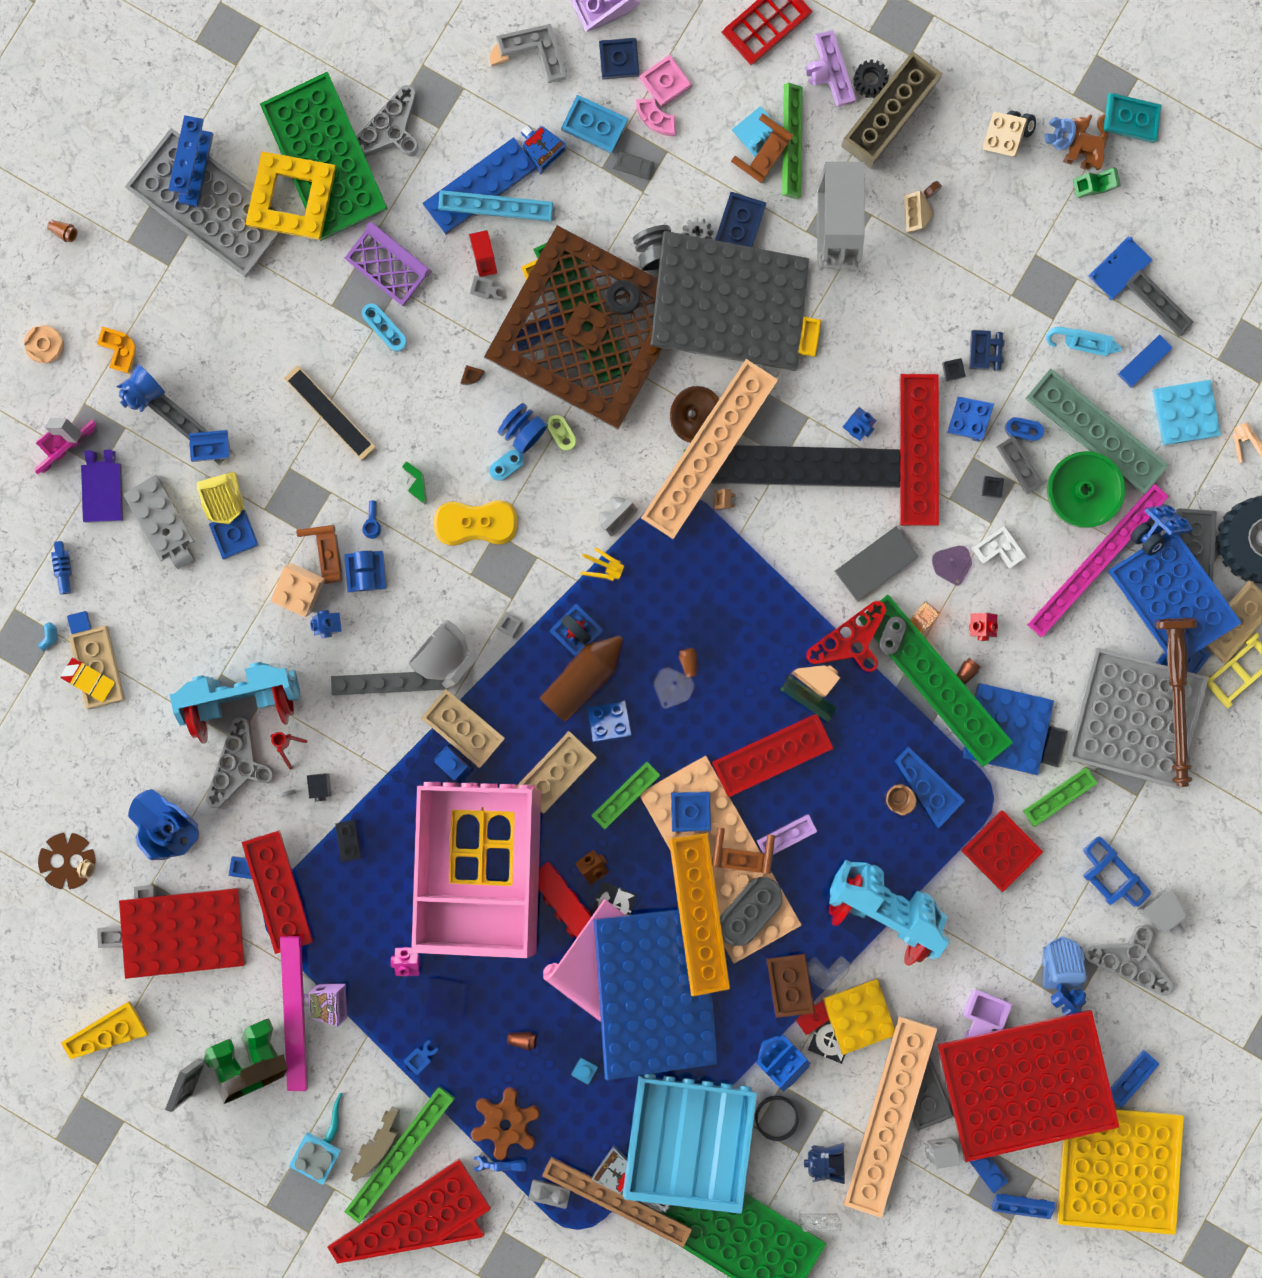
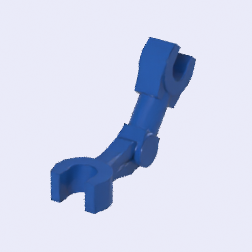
M484 1155L474 1157V1160L480 1162V1166L474 1167V1170L477 1172L487 1168L493 1169L495 1172L503 1170L526 1171V1162L524 1160L488 1162Z

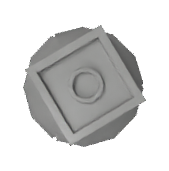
M446 620L433 633L435 637L430 636L409 662V665L416 673L426 679L443 680L442 685L448 689L457 684L480 655L475 650L471 652L468 650L465 635L455 624Z

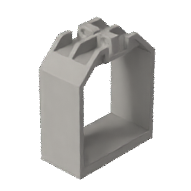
M825 162L817 185V259L819 270H823L824 267L827 269L836 268V270L841 268L857 270L858 262L862 261L865 236V162Z

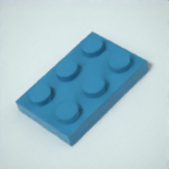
M577 95L561 130L612 154L628 123V118Z

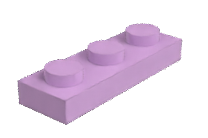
M809 814L770 833L775 835L773 854L817 832ZM767 835L757 840L762 853L766 851Z

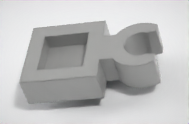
M474 275L469 294L488 299L489 294H491L495 299L502 300V297L496 295V290H505V287L501 285L494 287L492 286L493 280Z

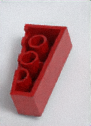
M547 862L539 868L538 892L541 891L544 894L542 898L549 907L553 906L556 910L554 915L560 922L564 921L568 926L566 930L570 936L577 938L591 919V912L579 902V897L571 888H568L567 882L550 862Z

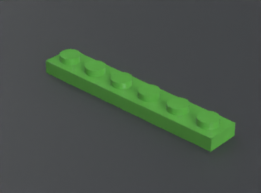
M788 82L784 84L783 128L794 136L783 151L782 195L798 199L801 198L803 87Z

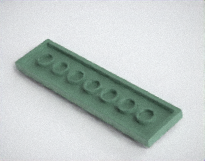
M1051 368L1025 398L1087 450L1100 453L1112 460L1121 471L1124 480L1142 495L1146 494L1169 466Z

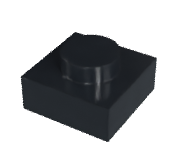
M962 358L942 363L946 382L966 377Z
M984 476L981 496L1001 498L1004 478Z

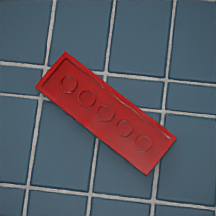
M814 714L713 761L712 764L727 796L730 797L833 749V746L818 714Z
M280 830L241 842L274 953H281L280 937L301 936V946L313 943L314 941Z

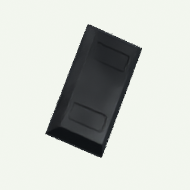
M1049 725L1041 763L1054 767L1059 766L1068 730Z

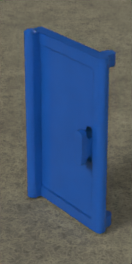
M1128 236L1088 277L1109 296V300H1112L1127 286L1126 282L1139 269L1143 270L1152 259L1133 241L1132 237Z

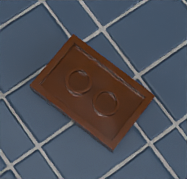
M806 953L767 958L776 1018L815 1013Z

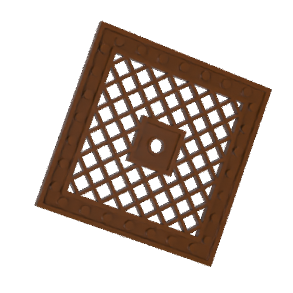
M556 225L484 358L619 430L663 349L651 346L653 327L650 318L654 317V313L648 314L646 305L653 304L656 301L658 279ZM572 258L574 267L564 269L562 261ZM575 258L579 259L585 264L577 265ZM558 263H560L562 270L554 272ZM589 267L591 276L581 278L579 270ZM593 268L601 271V273L594 274ZM576 271L578 279L568 282L566 274ZM563 275L565 283L556 286L553 277ZM606 276L608 285L598 287L596 279ZM609 276L618 281L628 280L636 285L639 289L641 300L637 308L643 307L644 316L635 318L633 311L631 313L632 319L622 321L621 315L613 311H605L603 304H606L607 301L606 299L602 300L600 291L609 289L613 284L610 282ZM551 279L553 287L545 289L548 281ZM593 280L595 288L585 291L583 282ZM580 284L582 292L572 295L570 286ZM567 287L569 296L559 298L557 290ZM554 291L556 300L546 302L544 294ZM624 291V294L616 296V300L626 298L628 303L630 301V294ZM597 293L599 301L589 304L587 295ZM642 294L648 296L651 300L644 301ZM540 296H542L543 303L536 305ZM584 296L585 303L579 301L576 307L574 299ZM571 300L573 309L563 311L561 303ZM558 304L560 312L550 315L548 306ZM599 305H600V306H601V309H602V312H600V311H598V310H596V309H594V308H592V307H596V306H599ZM545 308L547 316L537 319L535 310ZM532 312L535 320L526 322ZM572 314L570 320L567 323L565 315ZM617 314L619 323L611 325L613 318L609 316ZM562 316L564 325L554 328L552 319ZM647 319L649 328L639 331L637 322ZM549 320L551 329L541 331L539 323ZM584 323H591L593 329L590 332H585L582 326ZM634 323L636 332L626 334L624 326ZM536 324L538 333L528 335L526 327ZM621 327L623 336L613 338L611 329ZM524 329L525 336L518 338L521 330ZM564 330L562 336L565 339L558 340L556 332ZM608 331L610 339L602 341ZM649 332L643 343L641 335ZM553 333L555 342L545 344L543 335ZM638 336L640 344L630 347L628 338ZM540 337L542 345L532 348L530 339ZM625 339L627 348L617 351L615 342ZM527 340L529 349L519 352L517 343ZM570 342L572 350L562 353L560 344ZM573 342L582 346V348L575 349ZM612 343L614 352L604 355L602 346ZM513 345L515 346L516 352L511 350ZM557 346L559 354L549 357L546 348ZM599 348L601 356L591 358L589 350L596 353ZM544 349L546 358L536 361L533 352ZM640 349L634 359L632 351ZM586 351L588 360L578 362L576 354ZM629 352L631 361L621 364L619 355ZM531 353L533 361L522 355ZM573 355L576 363L566 366L563 357ZM616 356L618 365L608 367L606 359ZM560 358L563 367L553 370L550 361ZM603 360L605 369L595 371L593 362ZM547 362L550 370L539 364ZM590 364L592 372L582 375L580 366ZM631 365L625 376L623 367ZM577 367L579 376L569 379L567 370ZM620 369L622 378L612 380L610 371ZM564 371L566 379L556 373ZM607 372L609 381L599 384L597 375ZM594 376L596 385L586 388L584 379ZM581 380L583 388L572 382ZM622 382L618 391L616 392L614 384ZM611 385L613 394L603 397L601 388ZM598 389L600 397L589 391Z

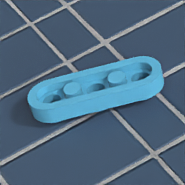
M367 304L363 307L362 317L391 350L395 352L402 351L407 344L404 334L376 304ZM371 312H375L374 317H369ZM383 326H388L387 331H382L381 329ZM400 340L401 342L399 345H394V341Z

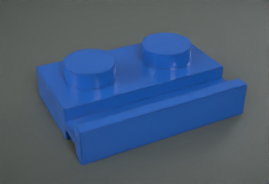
M220 430L188 434L191 462L231 459L228 431Z

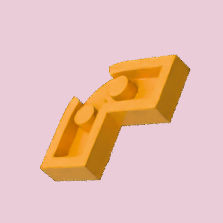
M102 326L97 345L114 350L109 368L130 374L136 354L133 340L123 332Z

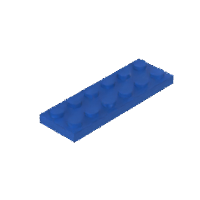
M513 137L441 190L500 196L536 170V166ZM438 191L423 202V206L446 235L474 214L438 210L440 192Z

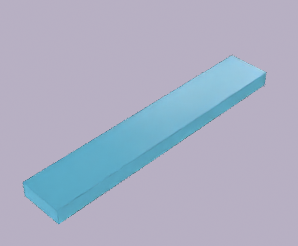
M440 190L438 210L551 222L553 202Z

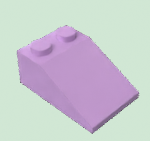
M571 0L587 32L627 14L640 4L639 0Z

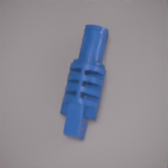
M55 541V552H51L54 576L58 579L59 594H71L69 577L72 572L69 550H64L62 541Z

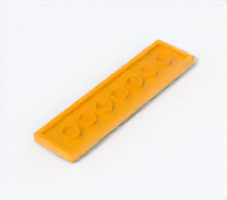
M708 833L669 839L691 996L728 990L730 986Z

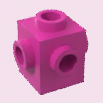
M408 947L395 948V956H391V968H395V975L419 976L420 953H412V948Z

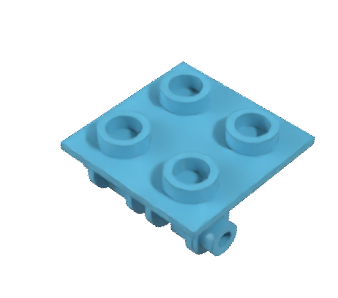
M761 106L732 129L754 157L757 156L774 131L759 120L762 113L770 118Z

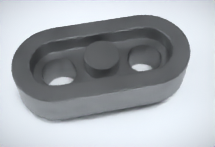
M892 617L887 622L879 643L880 650L883 653L893 654L898 650L906 629V623L902 618ZM894 623H898L900 625V628L898 630H895L893 628ZM887 641H891L893 643V646L891 648H888L886 646Z

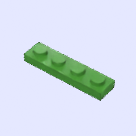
M646 762L591 816L606 829L660 774Z
M1084 767L1022 811L1032 826L1035 827L1096 785L1097 781L1088 768Z

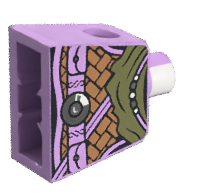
M319 984L309 994H304V1006H309L310 1017L339 1027L347 1019L346 984Z

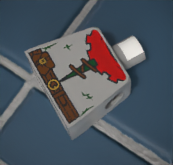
M614 1145L592 1175V1180L621 1194L624 1188L627 1157Z

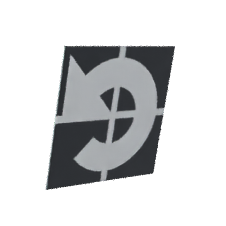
M602 882L591 917L604 899L623 914L630 915L637 894Z
M828 1020L815 1030L808 1051L842 1064L845 1055L841 1054L831 1022Z

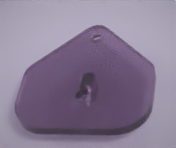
M955 546L937 551L932 557V564L936 575L959 586L972 566V560L966 547Z

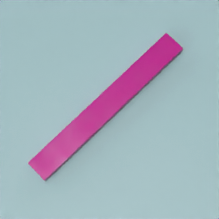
M301 936L280 937L285 1056L288 1067L286 1071L287 1091H307L308 1077Z

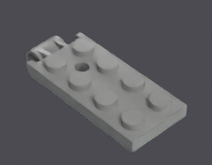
M157 475L123 494L161 562L170 556L174 566L180 569L195 560L192 552L187 547L195 541ZM169 529V535L164 536V530Z

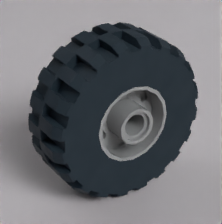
M1257 496L1236 504L1232 507L1231 511H1228L1223 516L1224 521L1218 526L1220 534L1216 536V543H1219L1220 547L1217 549L1218 554L1222 555L1224 559L1222 563L1225 567L1229 566L1232 569L1231 573L1233 575H1240L1241 579L1247 582L1262 583V496Z

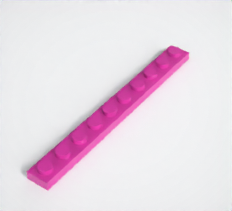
M1153 484L1146 494L1138 500L1027 623V626L1040 638L1043 637L1129 542L1133 530L1141 523L1147 522L1150 516L1145 512L1146 508L1161 506L1169 496L1156 484Z

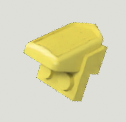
M235 471L197 483L202 507L208 520L216 523L230 524L240 515L242 510H245Z

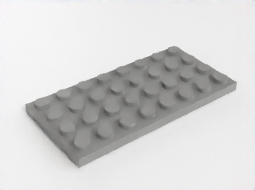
M170 128L125 188L247 278L281 233L246 226L245 223L253 188L210 156L199 206L179 204L178 198L180 193L168 190L180 137L178 132ZM271 203L270 210L284 212Z

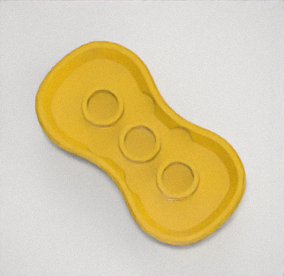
M503 500L491 501L481 506H468L460 502L451 501L439 506L434 516V531L437 539L450 546L460 545L470 540H484L493 544H505L515 537L518 529V517L515 508Z

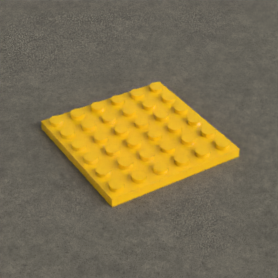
M1115 1109L1120 1128L1062 1141L1057 1223L1059 1225L1176 1235L1183 1115Z

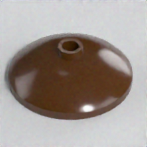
M691 386L681 391L674 399L670 409V423L675 434L683 441L692 442L719 401L718 396L712 390L703 386Z

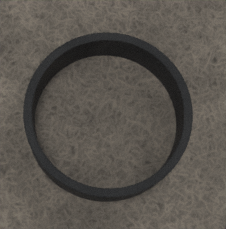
M770 1096L758 1105L755 1113V1122L759 1132L765 1138L772 1141H783L795 1133L799 1123V1116L794 1104L789 1099L782 1096ZM773 1100H782L790 1104L796 1116L793 1128L787 1134L779 1137L766 1134L758 1124V1115L761 1108Z

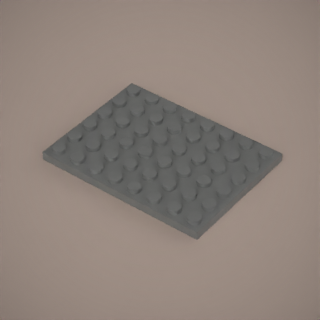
M664 231L651 346L741 362L747 359L753 364L796 371L798 369V351L802 331L809 258Z

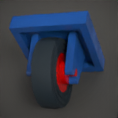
M577 604L549 630L574 656L585 647L584 645L592 643L604 631Z

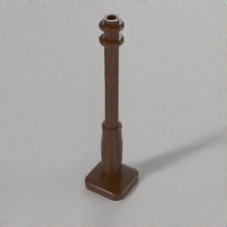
M1197 619L1155 620V627L1157 629H1166V634H1168L1167 664L1170 678L1169 684L1173 688L1176 764L1172 766V769L1176 770V777L1172 780L1177 783L1178 787H1187L1193 779L1188 777V770L1192 766L1188 764L1185 686L1187 685L1188 654L1185 633L1186 628L1197 627Z

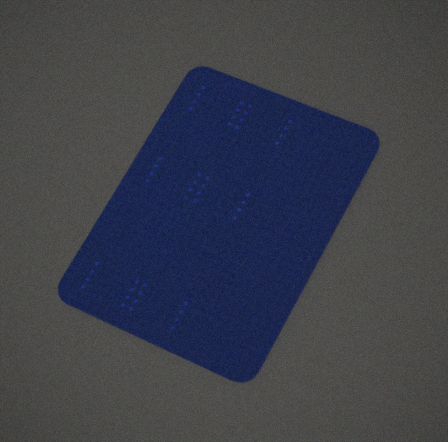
M701 499L674 539L642 520V514L605 552L612 558L621 561L620 564L624 565L619 580L614 578L611 581L605 578L582 575L460 699V701L505 738L481 768L431 728L340 821L345 822L358 819L364 858L341 862L335 826L292 869L314 941L302 946L303 972L316 985L346 984L347 1016L429 1098H431L439 1086L454 1096V1100L444 1113L493 1162L524 1160L526 1162V1171L503 1170V1172L528 1197L533 1179L557 1184L542 1176L551 1157L591 1177L614 1145L628 1158L639 1076L611 1080L605 1079L601 1022L544 980L543 971L545 967L553 963L559 964L576 940V937L572 938L566 930L568 927L564 921L560 922L554 915L556 910L553 906L549 907L542 899L544 894L541 891L538 892L537 951L535 955L528 958L420 953L419 976L395 975V968H391V956H395V948H412L417 786H424V782H441V786H443V783L448 782L458 783L434 762V758L446 745L452 748L474 769L462 783H479V787H481V784L486 783L497 784V788H500V784H516L517 786L570 731L597 758L544 814L541 812L539 868L545 863L550 862L567 882L568 888H571L579 897V902L587 907L591 913L602 882L637 894L630 915L679 909L671 851L640 796L606 829L591 815L646 762L660 774L649 787L704 756L708 758L715 771L712 764L713 761L814 714H818L833 749L730 796L733 805L761 853L762 851L757 840L809 814L817 832L773 854L771 872L801 926L736 963H733L724 947L730 989L712 993L717 1064L652 1073L656 1075V1078L663 1079L664 1076L675 1077V1081H683V1078L695 1080L694 1083L702 1084V1081L714 1082V1086H721V1083L734 1085L758 1060L762 1042L775 1036H781L801 1016L794 1015L776 1018L767 958L806 953L813 1001H815L886 927V925L868 915L862 918L850 912L838 926L832 925V915L829 914L830 888L845 860L878 866L884 872V887L897 896H903L909 902L916 891L920 892L984 826L992 813L994 795L991 783L984 772L972 760L963 758L964 752L877 668L872 672H865L854 658L820 664H811L807 660L806 654L809 648L836 628ZM603 556L599 558V560L608 564L611 562ZM594 563L586 571L608 574L606 573L607 568L597 563ZM577 604L604 630L593 642L621 636L624 641L616 675L614 674L595 695L591 696L565 722L546 706L539 697L562 674L565 667L575 657L549 630ZM827 639L825 641L827 649L835 648V640ZM821 644L818 645L819 651H811V660L814 658L819 660L818 655L822 652L824 656L828 654V652L823 650ZM852 645L854 653H861ZM695 648V652H697V676L686 677L678 657L680 650ZM868 659L864 660L865 668L872 669L874 667ZM830 665L838 671L837 676L840 679L826 696L820 697L791 673L799 668L827 667ZM625 701L631 736L593 742L587 708ZM907 747L916 753L965 800L939 829L935 826L917 796L916 807L911 813L906 815H900L891 811L886 803L887 792L894 785L901 784L911 788L894 761ZM465 814L458 820L457 848L477 849L479 847L480 825L478 819L471 814ZM502 815L492 817L488 823V839L509 840L511 835L509 820ZM489 848L487 850L486 879L488 881H508L510 868L509 849ZM592 850H595L598 855L602 854L608 862L606 867L610 872L590 885L575 863ZM457 857L455 867L456 879L477 880L478 858ZM532 1031L537 1034L535 1050L531 1049L528 1051L507 1043L509 1033ZM431 1039L432 1041L428 1044V1049L434 1050L436 1047L439 1049L434 1055L428 1056L431 1062L416 1075L403 1061L417 1047L423 1050L425 1042ZM580 1057L598 1066L589 1084L571 1075ZM508 1087H513L518 1092L516 1102L520 1108L526 1109L530 1106H536L540 1110V1117L535 1121L529 1122L527 1125V1132L535 1138L536 1143L531 1150H525L519 1144H512L508 1149L507 1158L499 1161L494 1157L495 1144L492 1140L485 1139L481 1142H475L471 1138L472 1130L482 1126L485 1121L484 1115L476 1109V1102L480 1098H486L492 1104H499L503 1100L504 1090ZM504 1119L500 1122V1126L504 1130L509 1129L511 1122ZM571 1190L566 1209L534 1202L551 1220L564 1228L575 1230L594 1227L612 1212Z

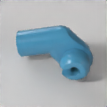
M51 622L44 625L45 639L38 644L39 648L44 652L58 639L57 627Z

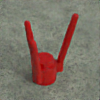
M282 732L271 734V743L277 748V752L280 753L287 767L292 770L293 767L285 755L284 749L289 746L290 740L307 743V740L292 736L291 734L285 735Z

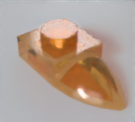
M924 601L910 621L920 633H923L941 613L927 601Z

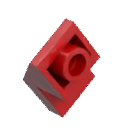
M488 230L469 234L478 275L484 277L497 274Z

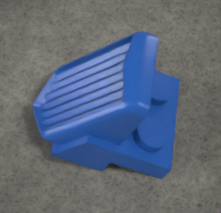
M784 1034L764 1040L758 1054V1061L756 1062L783 1092L791 1087L811 1064Z

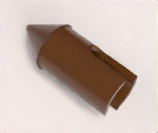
M616 636L584 645L585 647L565 667L562 674L539 697L540 700L562 721L566 722L614 674L616 675L624 639L621 636Z

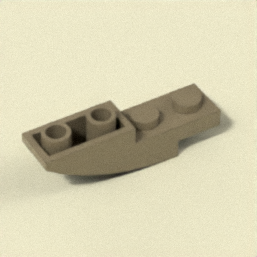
M392 1106L390 1111L386 1110L381 1120L384 1122L382 1129H377L373 1138L376 1142L369 1139L367 1144H362L358 1153L361 1156L359 1163L355 1162L350 1172L353 1174L352 1181H357L372 1170L388 1151L398 1133V1130L392 1128L399 1109Z

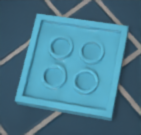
M1211 380L1152 390L1163 446L1221 436Z

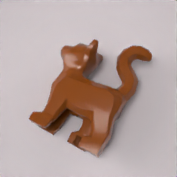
M1091 114L1087 118H1072L1076 125V134L1069 146V153L1066 154L1063 162L1071 165L1080 153L1086 155V159L1081 163L1080 168L1088 170L1092 166L1096 170H1100L1104 161V150L1109 135L1108 132L1103 131L1105 114L1099 116L1097 120V128L1101 132V136H1094L1085 132L1092 119Z

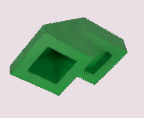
M1115 167L1098 174L1087 173L1073 179L1077 198L1105 193L1121 186L1118 170Z
M406 461L402 468L416 479L408 489V492L425 505L427 497L424 475Z

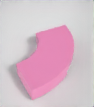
M655 98L636 100L639 116L650 129L662 135L676 136L675 115H667L657 107Z

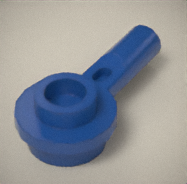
M374 500L369 501V516L362 527L363 534L370 539L377 538L382 530L381 525L376 521L377 501Z

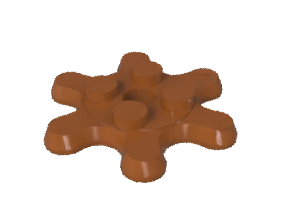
M508 1087L504 1090L503 1100L499 1104H492L486 1098H480L476 1102V1109L484 1115L485 1121L482 1126L472 1130L471 1138L475 1142H481L485 1139L492 1140L495 1144L494 1157L499 1161L507 1158L508 1149L512 1144H519L525 1150H531L536 1143L535 1138L527 1132V1125L529 1122L535 1121L540 1117V1110L536 1106H530L526 1109L520 1108L516 1102L518 1092L513 1087ZM507 1119L511 1122V1127L504 1130L501 1128L500 1122Z

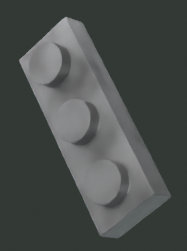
M1014 436L996 447L1026 494L1031 493L1044 484Z

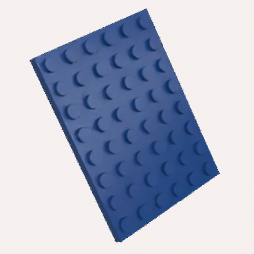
M679 909L594 919L605 1079L611 1080L717 1064L712 993L691 996Z

